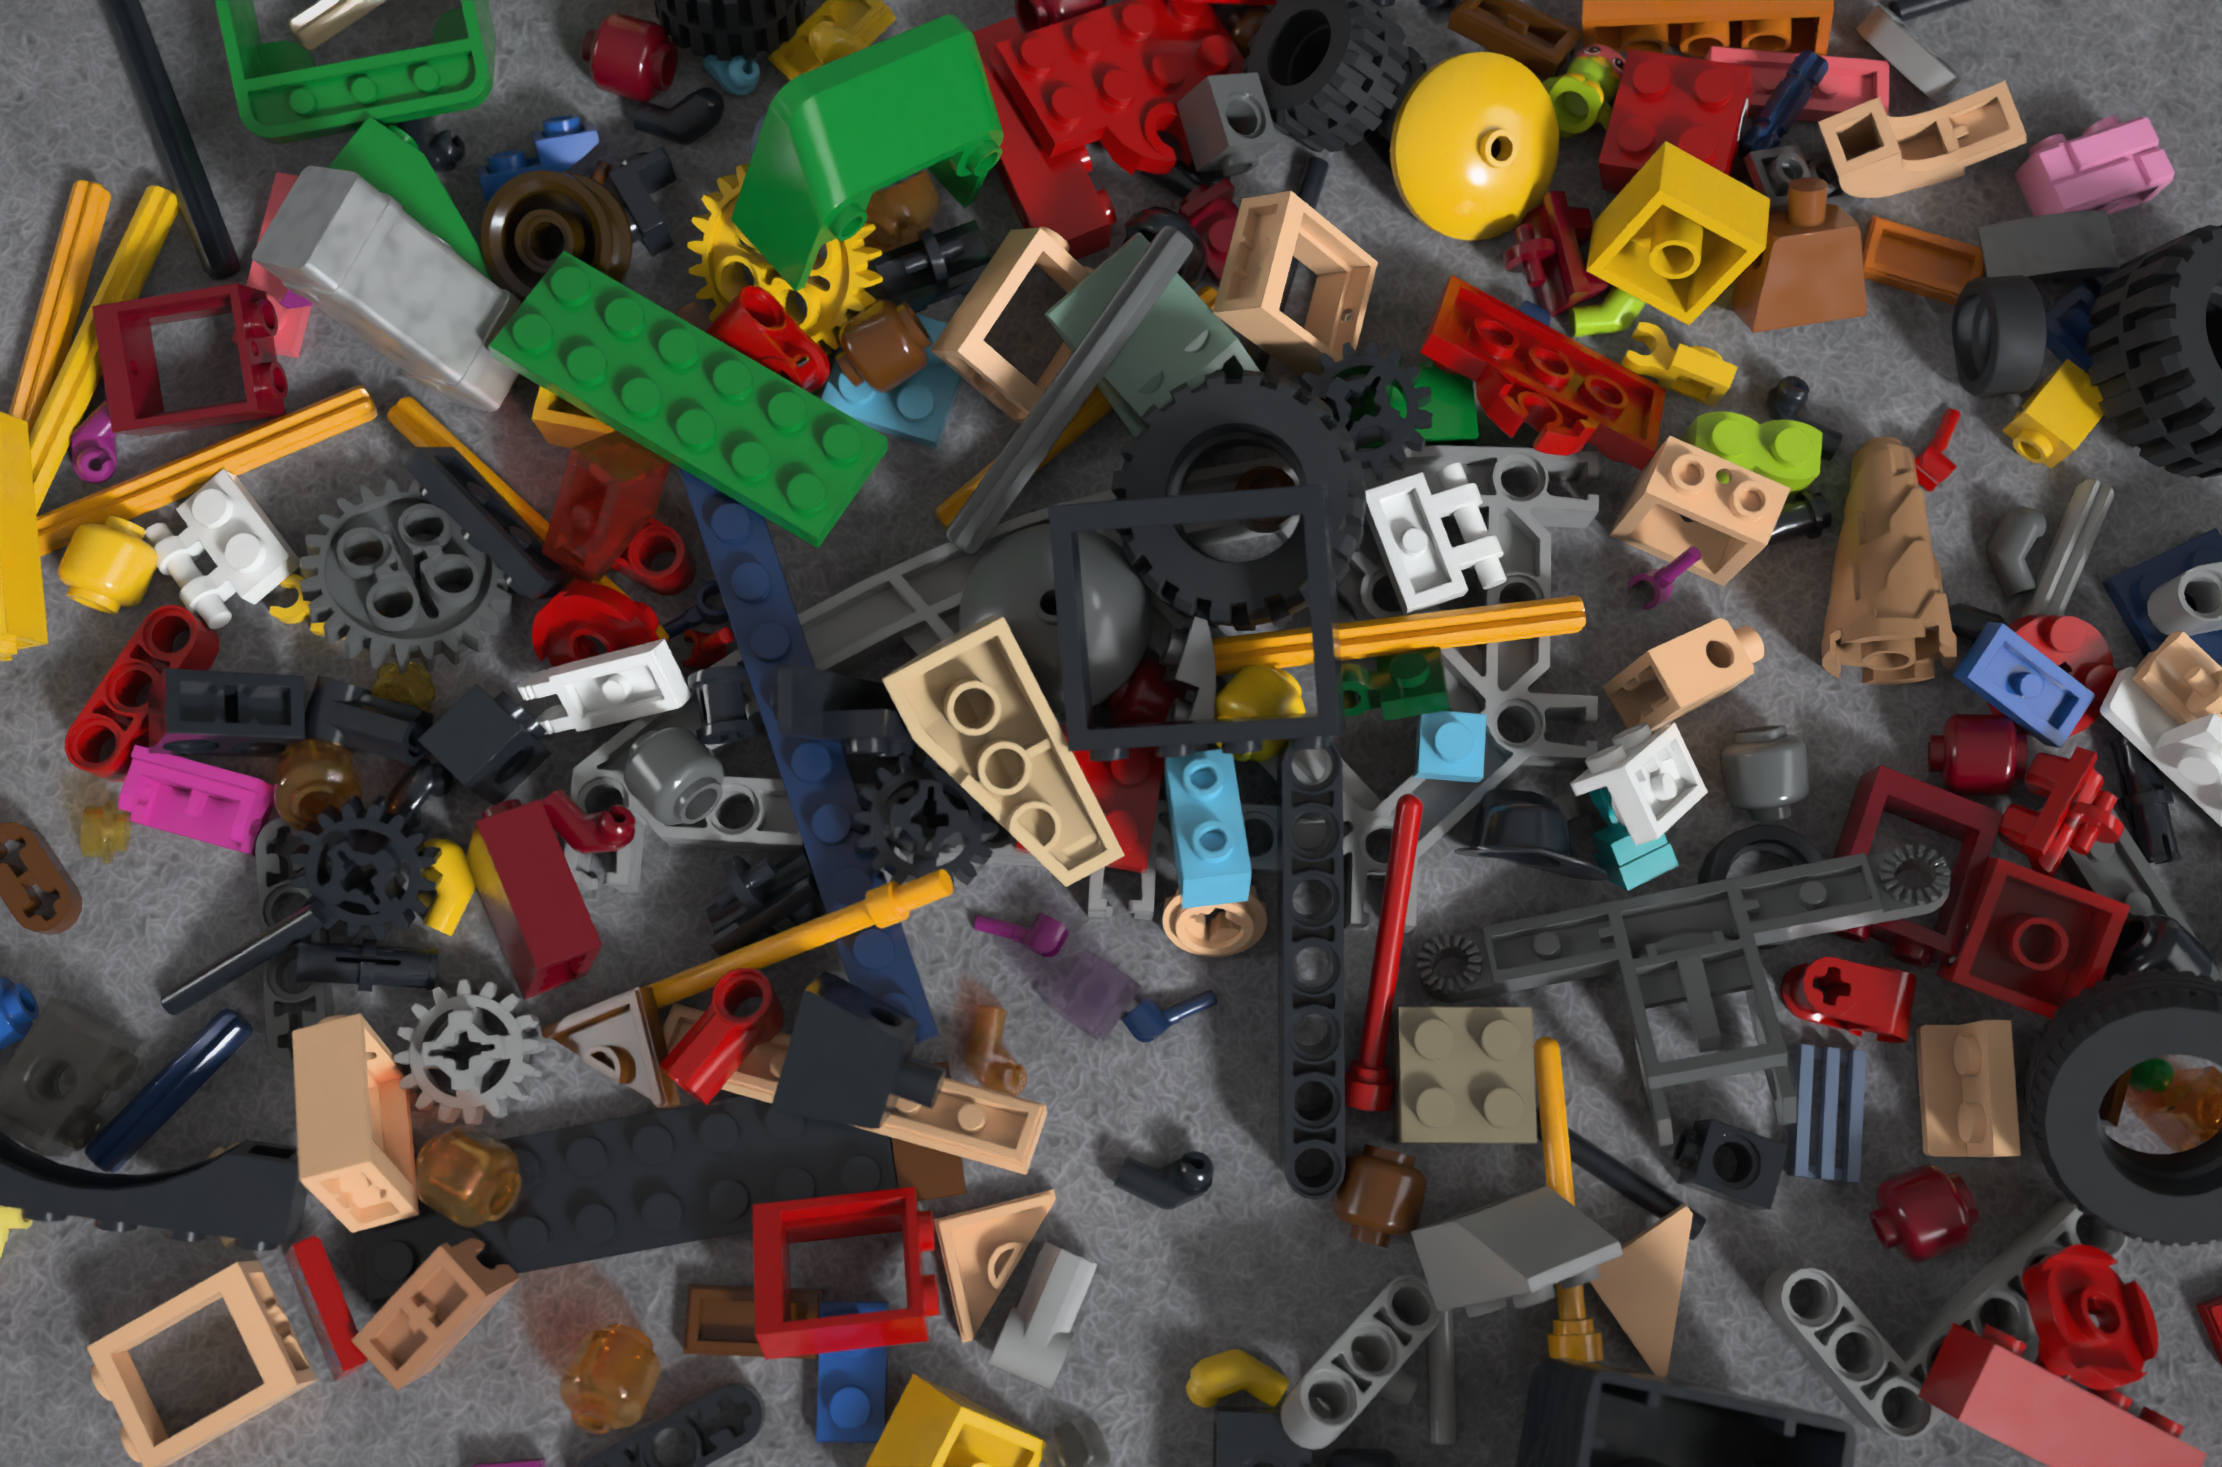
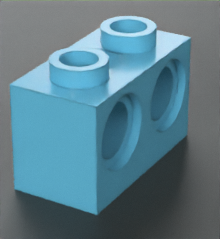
M1222 749L1199 751L1188 756L1165 758L1164 790L1182 909L1248 901L1252 871L1233 754L1222 753Z

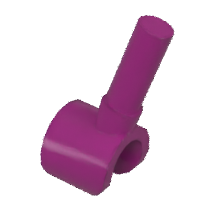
M1691 546L1668 565L1660 569H1649L1631 577L1627 585L1628 590L1635 588L1644 580L1650 582L1654 587L1655 595L1653 600L1645 604L1642 609L1650 610L1665 603L1671 597L1673 591L1672 583L1675 581V578L1701 559L1700 551L1696 547Z
M1039 913L1030 930L1019 924L980 914L977 915L974 923V930L1012 939L1013 942L1021 943L1026 948L1043 957H1054L1057 955L1069 936L1068 930H1066L1062 923L1043 913Z

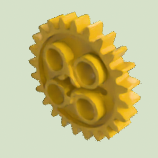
M750 163L737 166V176L731 174L719 177L716 180L720 192L705 194L701 198L711 214L706 213L692 217L691 222L704 233V237L687 242V247L701 254L703 263L689 268V274L705 277L707 283L695 295L697 299L713 298L716 307L708 317L713 322L743 287L749 286L743 272L745 264L753 274L754 286L760 287L773 295L783 306L785 312L814 342L822 347L828 356L831 354V348L834 350L842 348L839 341L840 326L859 313L858 311L865 310L876 301L873 296L865 291V288L881 283L883 277L868 269V261L882 256V250L874 247H865L863 238L870 235L876 229L875 225L866 223L855 235L847 240L839 241L836 238L825 243L827 249L826 261L819 254L817 255L805 287L797 291L803 296L807 304L808 310L807 316H805L797 307L796 292L731 221ZM739 238H740L745 244H747L749 247H751V248H753V249H750V248L744 246L743 244H741ZM818 275L827 279L830 282V287ZM803 357L796 364L809 360V357Z

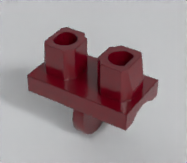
M1548 191L1543 196V202L1535 209L1529 211L1519 226L1514 229L1518 244L1512 246L1503 254L1506 270L1512 273L1525 272L1528 287L1535 288L1539 306L1546 309L1550 313V317L1562 315L1574 304L1594 299L1608 285V282L1586 271L1587 261H1582L1579 250L1580 247L1591 239L1593 223L1588 208L1568 206L1565 191Z

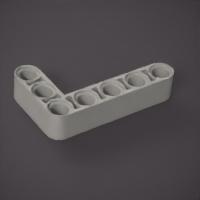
M2068 1200L2060 1201L2050 1207L1895 1349L1890 1346L1836 1281L1824 1271L1815 1268L1789 1266L1781 1267L1772 1272L1765 1282L1762 1293L1764 1306L1773 1320L1864 1426L1871 1431L1898 1439H1916L1926 1433L1946 1415L1945 1412L1919 1398L1918 1394L1932 1367V1353L1938 1345L1943 1344L1953 1322L1981 1336L1984 1329L1980 1323V1311L1985 1302L1990 1300L1995 1306L1998 1316L1994 1328L2023 1343L2030 1338L2036 1331L2029 1312L2028 1297L2022 1285L2023 1272L2029 1267V1264L2035 1257L2041 1261L2051 1253L2072 1245L2081 1244L2077 1237L2076 1224L2083 1213L2077 1209L2076 1204H2071ZM2083 1214L2089 1221L2092 1231L2090 1240L2086 1245L2099 1248L2116 1259L2126 1247L2128 1237L2124 1236L2122 1231L2116 1233L2108 1230L2105 1224L2099 1225L2093 1221L2091 1215ZM1802 1279L1811 1290L1812 1300L1808 1310L1799 1316L1790 1305L1789 1295L1793 1285ZM1848 1333L1856 1343L1857 1353L1853 1363L1843 1369L1836 1359L1835 1349L1839 1339ZM1896 1388L1901 1396L1902 1408L1898 1417L1889 1423L1882 1412V1401L1890 1389Z

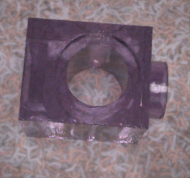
M1087 948L1049 1002L1050 1010L1103 1046L1140 993L1142 985Z

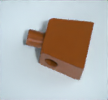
M1805 177L1789 182L1787 210L1769 212L1766 249L1736 279L1731 300L1733 310L1753 333L1866 316L1867 304L1861 231L1858 223L1838 205L1826 204L1828 183L1822 179Z

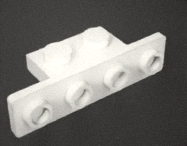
M2133 667L2119 671L2101 705V714L2222 827V719L2214 712L2179 725L2131 680L2137 673Z

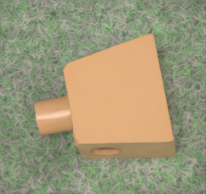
M1719 618L1648 650L1603 685V688L1626 729L1642 723H1648L1651 731L1721 697L1754 674L1753 663L1764 657V644L1759 634L1752 627L1745 625L1733 631L1727 620Z

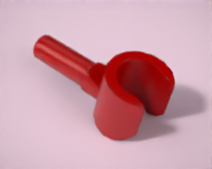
M1955 409L1946 410L1934 438L1930 440L1929 445L1914 460L1918 483L1928 492H1932L1957 467L1955 463L1942 453L1947 448L1961 416L1960 412Z
M724 627L713 634L686 630L684 632V641L694 643V649L691 657L683 660V667L704 670L725 658L726 644L734 639L733 630Z

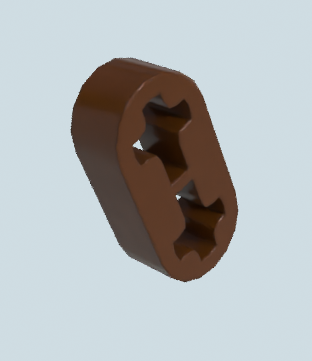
M15 822L1 823L0 860L8 854L5 843L9 839L22 844L26 843V846L19 851V856L28 871L23 873L19 867L6 862L1 863L0 861V897L15 920L25 929L45 935L59 934L68 930L78 920L82 911V897L79 889L46 839L37 830ZM38 884L40 889L55 895L60 894V898L53 903V908L57 913L53 918L40 914L35 915L34 911L39 909L42 903L33 889L34 885Z

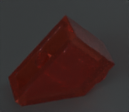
M617 430L572 447L541 553L576 578L585 580L588 583L597 584L655 514L671 462Z

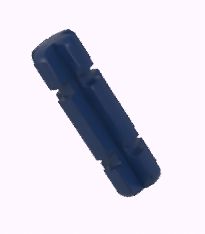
M1804 50L1800 55L1796 56L1786 72L1787 76H1785L1783 81H1780L1755 120L1756 125L1754 124L1752 129L1748 130L1741 141L1739 151L1743 156L1750 152L1779 147L1781 144L1780 138L1788 133L1812 96V90L1815 86L1819 85L1829 69V64L1823 57L1818 56L1811 50Z

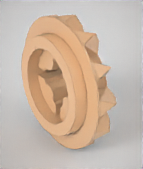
M1250 885L1248 901L1182 909L1179 887L1175 896L1165 898L1163 928L1166 935L1176 946L1195 955L1225 957L1238 954L1255 945L1266 930V902L1258 899L1255 886ZM1214 908L1225 910V912H1219L1215 918H1211L1209 925L1206 924L1204 914H1211Z

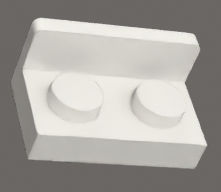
M1642 723L1620 732L1611 739L1614 744L1613 746L1605 748L1585 760L1588 769L1570 783L1575 796L1607 786L1612 796V807L1615 816L1622 825L1627 827L1635 846L1660 838L1708 793L1675 723L1651 731L1648 723Z

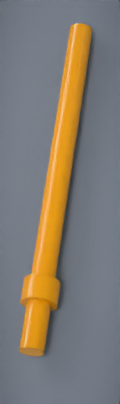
M940 869L902 885L896 881H891L868 890L865 899L644 987H651L653 989L657 1009H660L715 987L718 980L731 970L737 968L759 970L872 925L883 929L909 918L911 910L951 895L953 893L952 880L944 869Z

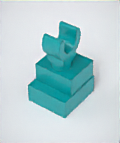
M1607 786L1588 792L1602 819L1608 824L1607 827L1591 834L1598 850L1593 856L1598 867L1608 873V881L1629 891L1679 866L1672 846L1667 842L1665 834L1656 840L1635 846L1627 827L1622 825L1615 816L1612 807V796Z

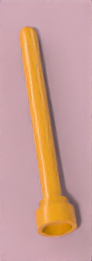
M1543 1036L1534 1044V1061L1546 1186L1550 1187L1575 1207L1560 1046L1554 1038ZM1557 1282L1559 1318L1552 1319L1554 1332L1547 1333L1549 1358H1571L1584 1362L1604 1360L1602 1333L1600 1330H1594L1593 1317H1586L1583 1284L1561 1289L1560 1283Z

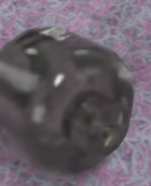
M1077 1415L1066 1418L1050 1426L1047 1429V1433L1041 1438L1043 1440L1041 1450L1044 1467H1105L1110 1462V1450L1097 1423L1091 1418H1079Z

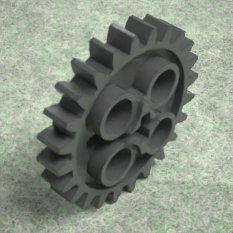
M390 478L386 479L385 495L376 496L370 488L362 485L360 486V504L354 505L343 497L336 499L339 519L330 515L320 514L318 516V524L322 535H306L305 543L309 555L299 559L301 577L306 578L300 581L303 601L311 602L308 607L312 623L326 622L323 626L325 640L328 643H332L346 637L344 642L346 657L349 659L360 654L365 648L370 650L371 668L376 670L383 664L387 656L396 657L399 674H405L411 658H420L426 671L433 672L435 665L434 655L441 653L451 663L457 665L460 663L459 646L461 644H465L470 649L480 652L483 649L480 630L498 635L500 632V616L498 614H510L512 610V596L509 593L514 591L504 580V571L488 554L472 547L461 534L462 527L449 513L430 503L419 491L420 483L415 478L411 482L408 492H399L397 485ZM388 531L393 534L399 545V551L407 571L405 569L398 570L397 552L383 532ZM421 533H432L438 536L435 540L428 542L417 541L412 537ZM364 556L379 560L368 566H360L351 562L356 558ZM412 578L414 580L421 579L422 597L438 617L429 618L420 604L419 594ZM449 583H460L468 587L466 590L458 593H450L440 589V587ZM390 607H400L409 611L405 615L396 618L385 617L379 614L384 609Z

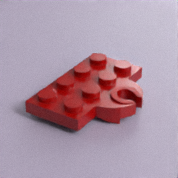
M1124 0L995 43L989 57L1049 158L1100 140L1112 160L1131 176H1133L1135 170L1155 174H1170L1177 158L1174 149L1162 142L1157 131H1166L1173 134L1181 145V159L1188 166L1194 162L1176 103L1207 76L1242 74L1244 61L1243 56L1210 3L1197 4L1193 2H1178V0Z
M1454 275L1450 276L1439 295L1420 353L1431 358L1433 363L1441 370L1450 374H1461L1476 382V397L1485 414L1511 438L1515 435L1521 424L1525 422L1539 432V435L1533 442V447L1536 451L1545 454L1567 456L1580 452L1586 442H1589L1596 446L1599 452L1608 459L1615 462H1626L1643 471L1656 453L1666 389Z

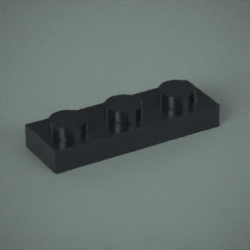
M417 447L403 465L420 483L419 491L430 503L449 513L462 527L461 534L472 547L488 554L504 571L503 577L506 583L518 594L531 600L552 598L570 581L580 579L454 447Z

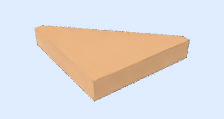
M1054 1189L934 1219L962 1343L973 1340L1055 1202Z
M1685 1203L1623 1244L1621 1248L1624 1255L1598 1265L1601 1277L1590 1282L1653 1373L1661 1377H1665L1668 1374L1693 1213Z

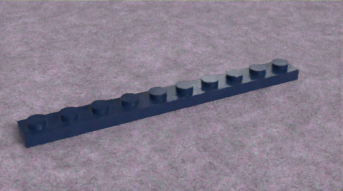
M679 467L826 913L829 914L864 900L868 890L888 883L885 872L883 871L881 874L871 878L867 871L875 859L872 853L862 855L855 854L853 848L856 842L866 835V832L851 828V819L854 813L864 810L856 801L859 795L841 743L782 735L778 731V721L774 716L772 708V694L775 685L778 683L779 666L781 664H797L815 668L765 517ZM902 922L883 929L872 925L836 939L849 983L914 1017L920 1023L915 1045L940 1036Z

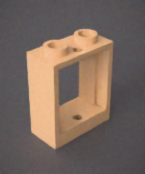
M1292 191L1244 198L1239 209L1213 314L1298 376H1303L1305 372L1320 376L1323 372L1319 356L1323 353L1330 356L1335 362L1343 359V344L1350 342L1356 353L1378 262ZM1292 256L1317 274L1304 328L1279 310ZM1353 314L1350 320L1346 321L1347 316Z
M1046 227L1015 229L1009 232L931 348V351L1008 417L1019 424H1022L1070 357L1072 351L1063 342L1036 385H1034L984 341V338L1034 263L1067 293L1094 271V269L1083 267L1068 253L1070 246L1066 240Z
M1669 435L1643 471L1632 482L1609 536L1667 562H1672L1689 547L1694 546L1700 551L1701 559L1687 570L1724 586L1767 546L1791 488ZM1719 471L1727 473L1729 482L1725 484L1720 483L1716 478V473ZM1681 515L1690 518L1692 522L1683 521Z
M360 1013L351 1016H330L322 1019L316 1025L292 1031L299 1180L351 1233L419 1215L409 1090L402 1089L399 1084L406 1076L405 1068L402 1064L394 1062L393 1053Z
M259 1260L236 1262L87 1346L94 1362L91 1366L93 1383L105 1399L113 1402L123 1424L120 1428L122 1444L128 1455L134 1461L141 1463L143 1467H164L170 1465L318 1380ZM223 1297L265 1384L169 1438L128 1350Z

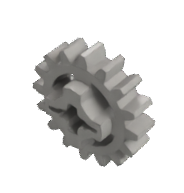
M465 979L459 981L457 996L454 997L448 989L438 986L433 989V997L436 1003L433 1008L416 1003L411 1007L414 1015L420 1021L416 1028L399 1027L397 1034L411 1042L409 1051H403L394 1055V1062L410 1065L412 1073L405 1076L399 1082L401 1088L406 1090L421 1089L423 1091L419 1095L415 1107L419 1110L430 1111L440 1104L438 1120L447 1123H454L462 1109V1115L467 1125H481L484 1108L493 1117L503 1118L508 1115L504 1099L509 1096L520 1101L527 1100L529 1094L520 1083L524 1076L541 1077L542 1070L536 1065L529 1063L530 1054L546 1050V1043L529 1039L528 1032L533 1030L540 1021L537 1016L531 1014L517 1015L525 1001L523 998L512 993L500 1002L502 986L487 982L482 988L480 995H478L475 982ZM484 1009L495 1014L504 1023L509 1035H496L487 1027V1016L484 1015ZM448 1019L449 1025L435 1041H432L439 1027ZM470 1041L495 1048L492 1051H482L481 1055L471 1057L469 1063L445 1056L450 1053H458L459 1049L469 1047ZM510 1062L503 1077L490 1089V1078L503 1063ZM431 1069H441L451 1077V1090H456V1095L448 1092L438 1083Z

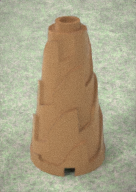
M1893 437L1869 439L1863 444L1861 449L1853 454L1849 494L1844 505L1841 531L1835 552L1830 600L1824 621L1823 639L1821 641L1822 666L1826 672L1841 679V665L1865 667L1861 683L1878 685H1899L1935 678L1936 661L1942 659V665L1946 667L1947 672L1956 663L1957 637L1952 631L1946 593H1943L1940 565L1932 551L1924 490L1919 488L1912 451L1909 447L1901 446V442Z

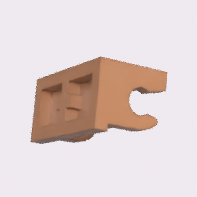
M467 1239L453 1247L447 1242L440 1245L351 1340L397 1391L431 1372L521 1278L509 1264L496 1265L493 1270L484 1267L476 1258L485 1246L481 1240Z

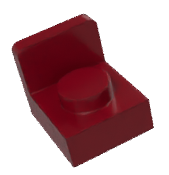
M1224 178L1212 187L1209 184L1198 186L1182 200L1178 210V214L1187 218L1201 235L1208 257L1206 272L1217 287L1220 286L1239 213L1238 207L1233 202L1235 187L1228 178Z

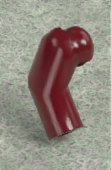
M562 789L554 791L542 801L553 829L578 853L616 852L626 847L634 839L635 816L625 806L611 805L610 811L584 813Z

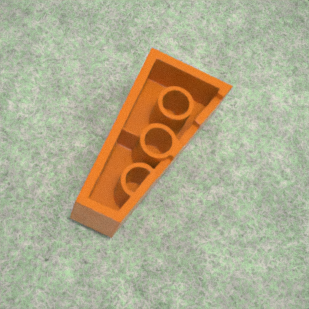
M1583 0V48L1595 44L1606 46L1617 52L1628 53L1629 49L1665 54L1668 50V45L1680 46V50L1684 55L1698 59H1705L1711 46L1797 54L1804 50H1811L1817 55L1827 56L1834 0Z

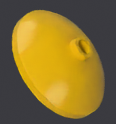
M1468 52L1451 56L1432 66L1413 84L1397 112L1390 145L1392 174L1397 190L1413 216L1427 228L1440 235L1454 239L1474 241L1499 236L1518 226L1527 213L1539 205L1553 179L1558 160L1559 127L1555 108L1548 92L1532 71L1522 63L1508 56L1493 52ZM1498 138L1501 149L1499 156L1494 159L1491 154V145Z

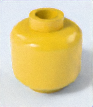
M108 516L104 525L85 523L78 526L71 537L57 571L59 579L69 587L66 596L84 606L112 615H118L121 607L131 608L139 605L143 601L157 568L156 550L150 544L143 541L146 530L130 521L115 516Z
M1248 665L1240 670L1216 694L1213 719L1306 713L1304 702L1301 698V687L1297 680L1283 669H1271L1264 665ZM1289 739L1262 740L1263 750L1233 754V759L1238 761L1265 762L1277 755ZM1216 743L1217 746L1220 749H1222L1221 743Z

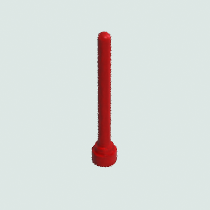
M1404 794L1396 803L1358 1060L1351 1061L1350 1071L1345 1072V1105L1367 1111L1390 1110L1395 1084L1394 1080L1389 1078L1390 1067L1384 1065L1423 810L1421 799L1414 794Z

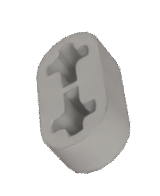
M1878 3L1857 26L1856 29L1869 44L1934 101L1940 103L1962 80L1960 74L1943 57L1883 5Z

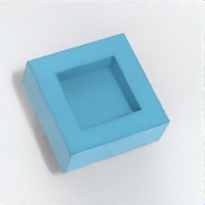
M1440 711L1418 715L1414 778L1479 783L1484 775L1487 714Z

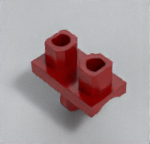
M2077 746L2070 759L2046 753H2037L2027 771L2025 784L2028 792L2048 798L2041 812H2037L2014 803L2006 808L1997 831L2000 840L2007 846L2027 855L2033 871L2053 877L2069 847L2076 853L2088 855L2095 841L2113 844L2120 839L2124 831V825L2111 814L2117 802V797L2107 791L2100 790L2104 784V779L2093 768L2098 758L2096 752Z

